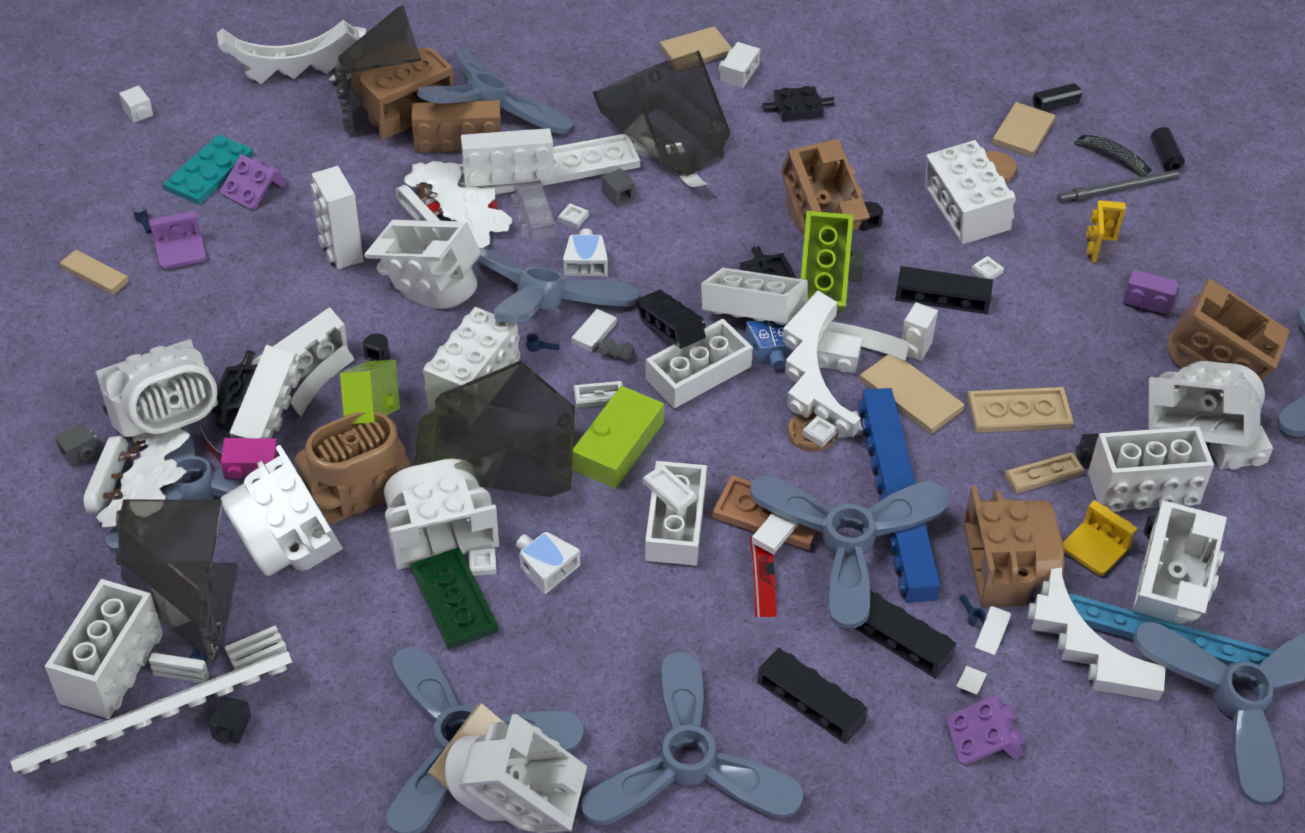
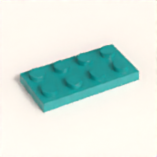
M217 134L163 183V189L200 205L226 181L241 154L248 158L254 155L253 148Z

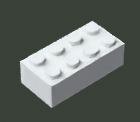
M550 128L461 135L465 187L554 181L553 140Z
M339 166L312 173L313 183L310 184V189L316 200L312 203L314 211L318 215V218L315 219L316 226L321 235H318V241L322 249L326 248L328 261L330 263L334 262L337 270L364 262L355 194Z
M721 268L701 283L702 310L711 311L713 314H732L736 318L750 317L755 321L769 320L775 321L779 325L788 324L808 302V280Z
M724 319L704 329L705 339L682 349L672 345L646 359L645 379L674 409L751 367L753 347Z
M269 345L265 346L231 428V438L272 439L274 432L280 430L283 420L281 414L283 409H288L291 402L289 394L292 388L297 387L300 379V374L297 373L299 364L296 363L294 353Z
M656 461L655 469L664 465L697 495V501L677 514L652 492L645 540V561L697 566L707 465Z

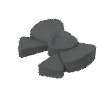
M608 339L599 343L598 352L599 354H610L614 360L617 359V356L628 359L632 356L634 346L626 342L621 347L618 344H614V339Z

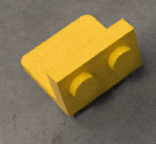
M1098 200L1096 209H1092L1090 216L1092 225L1087 226L1086 239H1090L1087 245V255H1091V263H1096L1102 240L1117 241L1126 210L1124 202Z
M1094 500L1088 505L1084 522L1063 542V549L1066 554L1091 571L1103 576L1132 547L1138 528L1112 512L1108 507Z

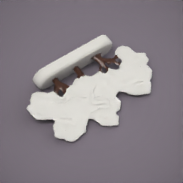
M432 161L428 164H413L412 172L405 176L404 182L409 186L419 187V196L407 185L396 188L395 194L401 206L414 220L440 221L436 216L442 214L452 221L467 222L479 248H484L490 244V231H508L512 218L502 210L488 208V204L495 199V188H479L478 186L459 187L458 182L462 173L460 165L456 163ZM420 182H424L422 187L419 185ZM428 184H431L433 186L431 192L425 194L427 191L424 189ZM432 193H434V194H436L437 196H436V197H431L430 195H431ZM426 198L435 199L440 203V208L432 212L423 203V200Z
M181 427L162 434L145 432L132 437L136 445L130 451L128 442L123 436L109 437L84 494V507L87 513L90 515L98 514L96 518L99 522H102L103 528L119 525L132 513H135L137 517L147 519L161 511L164 507L166 496L159 489L164 485L176 482L187 472L182 467H176L177 462L175 460H165L164 457L178 449L189 438L190 434L185 430H181ZM148 445L142 452L134 454V452L138 451V448ZM140 455V458L136 459L134 456ZM131 458L134 462L132 468L127 472L121 473L126 459ZM121 478V488L114 490L118 479ZM123 495V498L116 499V496Z

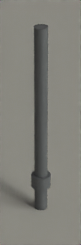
M1173 170L1090 188L1078 187L1070 192L1058 194L1057 199L1058 202L1085 200L1086 197L1173 180L1179 178V171Z

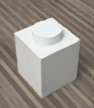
M140 86L119 93L123 110L133 123L153 116L150 99Z

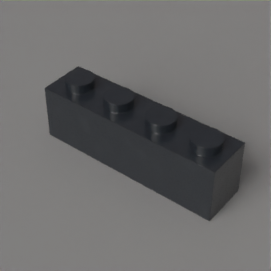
M900 266L895 301L913 304L917 302L926 306L988 315L993 279Z
M661 289L635 300L641 321L680 349L706 338L704 331L706 323L703 317Z
M870 591V614L868 620L863 625L854 628L935 679L953 659L957 644L946 634H941L931 628L926 622L918 620L908 614L903 608L895 606L885 600L880 594Z
M778 647L758 668L757 683L845 745L865 724L868 708L859 699L852 698L846 694L837 684L830 683L820 676L815 669L808 668L798 661L793 654L786 653Z

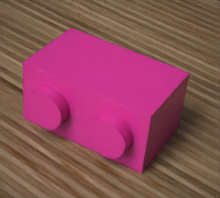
M224 438L221 457L224 478L246 479L251 472L259 468L258 462L262 460L265 465L279 457V452L276 449L278 446L277 440L267 438Z

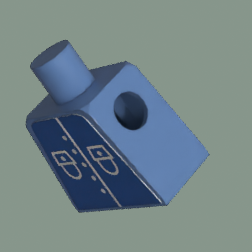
M769 320L747 322L746 340L753 347L752 352L759 364L771 363L774 370L785 368L786 359L793 352L783 342V328L787 324L779 325L775 321Z

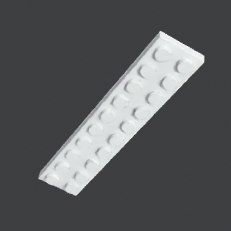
M626 133L553 147L554 181L478 187L495 188L496 195L608 174L620 168L623 171L640 168V159L629 134ZM459 164L462 176L458 182V186L464 188L465 182L463 175V164ZM420 182L419 185L422 187L424 182ZM428 184L424 189L427 191L425 194L431 192L433 187L431 184ZM432 193L430 196L436 197L437 195ZM426 198L424 200V203L428 205L430 203L436 202L437 200Z
M279 652L13 757L10 760L13 771L21 770L22 775L39 768V762L50 759L51 763L68 757L67 751L78 747L79 752L96 746L95 740L106 736L109 741L124 735L123 729L133 725L134 729H139L151 724L150 718L160 714L163 719L179 713L178 707L188 704L192 708L207 702L205 696L215 693V696L219 697L234 691L232 686L241 683L242 686H247L260 681L259 675L267 672L268 675L272 676L287 670L286 664L292 662L289 652Z

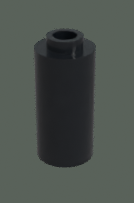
M1075 83L1035 92L1033 94V105L1036 109L1047 112L1078 104L1082 97V91Z
M1161 127L1153 131L1150 139L1163 168L1166 171L1182 168L1185 159L1171 130L1167 127Z

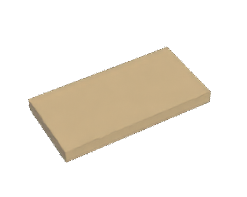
M888 354L860 374L859 381L870 389L892 388L897 409L929 434H933L964 410V403L907 361Z
M1064 387L968 391L967 393L976 433L1071 429L1074 425Z

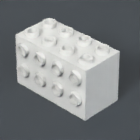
M976 140L926 155L925 187L961 244L1011 230L1012 219H1014L1013 204L1016 202L1015 195L1012 190L1008 189L1003 176H999L994 163L989 161L984 148H980Z
M477 307L469 315H466L457 330L452 331L444 346L439 347L435 357L424 366L423 375L425 378L428 409L435 411L448 403L467 418L468 426H471L519 364L520 351L518 342L520 336L517 323L498 321L494 318V314Z
M1199 426L1099 433L1088 475L1097 502L1108 507L1112 512L1158 508L1162 500L1183 506H1193L1201 503L1214 464Z
M104 579L99 581L45 665L59 704L106 719H110L114 711L120 708L124 694L135 683L138 671L141 666L147 663L152 648L155 644L159 643L163 634L151 593Z

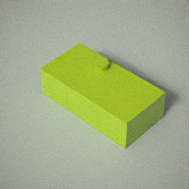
M807 211L800 279L808 280V301L817 291H820L837 302V311L844 312L847 298L854 215Z
M396 360L367 361L340 373L344 417L356 412L366 413L359 416L352 424L376 422L374 411L387 416L400 409Z
M620 386L571 451L572 470L616 489L664 423V403Z

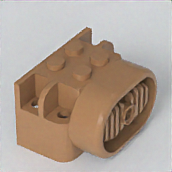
M397 44L366 57L357 65L351 78L352 90L362 100V106L367 110L371 124L379 126L380 138L382 140L412 127V103L430 102L417 96L419 87L454 86L453 67L432 48L414 50L407 44Z
M839 139L788 150L781 169L783 182L787 190L785 204L791 219L803 235L807 211L854 215L852 231L857 230L863 220L870 218L862 198V189L855 181L854 169L849 165Z
M1209 278L1205 283L1202 293L1193 297L1190 305L1183 311L1177 326L1169 333L1167 349L1172 360L1181 369L1198 361L1239 364L1254 371L1263 381L1276 369L1290 330Z
M374 411L376 419L374 423L352 424L359 416L366 414L356 412L319 427L308 438L306 449L300 451L295 458L297 472L329 525L354 514H361L375 505L386 503L384 488L387 481L400 470L412 467L405 454V448L398 438L394 422L383 413Z
M971 486L963 528L980 607L1025 605L1030 601L1033 589H1041L1043 581H1049L1051 569L1062 568V577L1064 574V549L1054 508L1047 500L1013 501L1003 499L1000 490L993 491L991 500H979L977 487Z

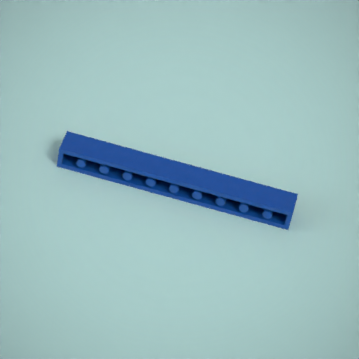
M892 388L863 390L862 399L858 400L857 403L858 413L863 415V433H867L868 436L866 437L867 452L872 453L870 458L871 470L876 471L877 475L875 476L876 491L881 492L879 502L889 495L915 484ZM925 523L890 533L888 538L889 550L895 553L893 567L894 571L899 572L900 575L898 578L899 593H904L906 603L937 601L940 582Z

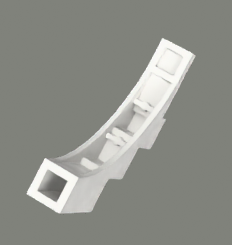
M344 20L314 39L284 46L248 43L237 39L223 28L217 33L219 48L224 53L234 56L239 63L244 64L246 76L260 84L277 70L283 75H288L295 79L310 64L314 69L328 74L361 44L358 30Z
M817 291L783 328V342L788 348L794 350L786 359L785 374L792 381L797 382L788 392L787 406L794 413L801 414L806 418L814 412L816 416L838 427L837 430L841 433H847L854 437L859 431L860 417L841 406L826 387L818 366V346L826 328L836 317L837 302Z
M1062 568L1051 569L1049 581H1043L1041 595L1037 594L1034 604H1029L1027 619L1032 620L1031 630L1059 634L1057 648L1062 650L1061 660L1090 664L1088 680H1093L1092 690L1159 701L1164 692L1166 667L1132 657L1116 649L1097 635L1082 619L1070 600L1063 581Z

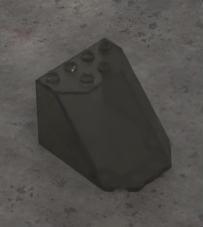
M404 5L397 7L337 58L334 76L336 83L339 84H337L336 91L338 100H342L340 101L342 114H345V117L342 118L344 131H349L350 138L380 133L379 126L371 124L368 112L362 106V100L352 90L351 78L353 72L421 61Z
M699 50L660 62L593 91L600 112L660 164L684 176H689L695 171H700L712 163L722 160L725 141L729 139L730 129Z
M521 360L441 393L434 401L435 408L430 414H425L419 421L415 465L444 459H459L463 461L454 464V467L474 476L480 487L545 497H553L571 490L575 406Z
M123 499L121 510L116 512V526L118 527L116 563L121 566L122 581L126 582L127 587L151 593L158 617L209 661H215L217 655L223 654L238 566L237 563H212L223 505L222 500Z

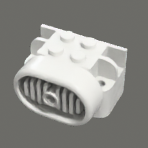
M392 220L364 254L365 258L381 259L377 265L378 273L389 275L395 289H398L405 298L434 309H449L458 306L468 300L477 288V279L471 267L479 258L480 249L467 222Z
M191 339L168 347L158 346L152 348L150 353L131 355L124 362L95 371L111 425L125 437L145 432L162 434L203 419L218 404L216 382L210 374L208 367L204 365L201 353L193 347Z
M1209 361L1194 362L1187 367H1183L1179 372H1165L1159 378L1150 377L1149 430L1199 426L1205 442L1249 447L1260 435V414L1265 399L1263 383L1258 375L1248 367L1239 364Z
M281 445L276 447L280 454L279 457L265 465L262 460L258 462L259 468L251 472L242 485L226 493L220 499L227 516L243 544L265 576H271L290 564L296 570H308L343 549Z
M444 459L400 470L387 481L384 488V497L388 507L385 512L388 539L397 570L409 568L411 563L457 547L460 548L463 555L469 554V550L499 547L495 504L492 505L489 492L479 487L474 469L467 462L459 459Z
M1162 500L1142 563L1133 612L1177 624L1194 621L1201 617V615H1205L1208 601H1210L1212 592L1215 591L1219 575H1216L1218 567L1221 566L1224 552L1220 551L1227 517Z
M512 714L509 725L502 721L494 722L490 725L487 734L469 735L458 739L448 752L445 763V776L453 797L485 820L508 821L518 829L536 833L565 832L572 830L587 766L563 749L559 742L544 735L540 728L532 726L519 715Z

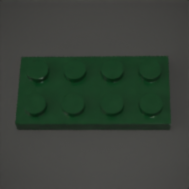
M459 547L410 564V571L448 650L499 632L498 624Z

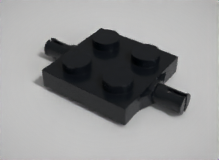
M815 86L782 88L774 90L773 97L775 102L762 103L763 112L776 110L782 121L823 117L824 109L822 106H834V97L821 98Z
M756 246L751 249L755 258L740 262V270L796 278L783 253L764 255L760 246H757V249Z
M246 350L243 361L240 364L226 367L217 388L218 404L211 410L215 414H220L216 425L221 428H226L230 416L239 412L258 364L252 365L256 356L254 351Z

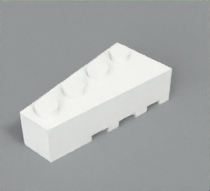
M329 307L273 347L295 354L296 363L299 364L297 373L300 374V381L308 377L319 364L340 347L345 345L348 349L345 325ZM262 354L253 360L252 365L259 363Z

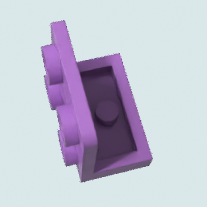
M241 154L220 192L228 198L254 210L271 182L283 187L287 180L280 176L281 171L271 165L267 168L264 166L265 163L258 158L253 157L250 159Z
M196 211L149 220L161 269L204 262L207 259Z
M1134 270L1129 279L1123 303L1169 315L1178 282Z
M997 695L975 703L947 717L959 761L963 765H968L1002 749L1013 759L1024 756L1021 748L1024 740L1020 731L1015 728L1013 723L1016 720L1015 713L1009 704L1005 705Z

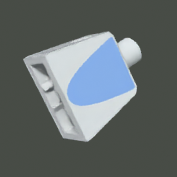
M582 229L579 235L569 236L563 258L564 276H608L607 254L601 235H593L592 230Z
M543 532L535 540L524 534L516 543V547L521 550L519 553L520 568L543 594L548 593L580 566V550L548 532Z

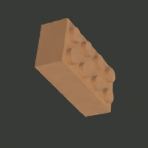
M500 100L460 103H412L415 153L462 151L461 135L501 132Z

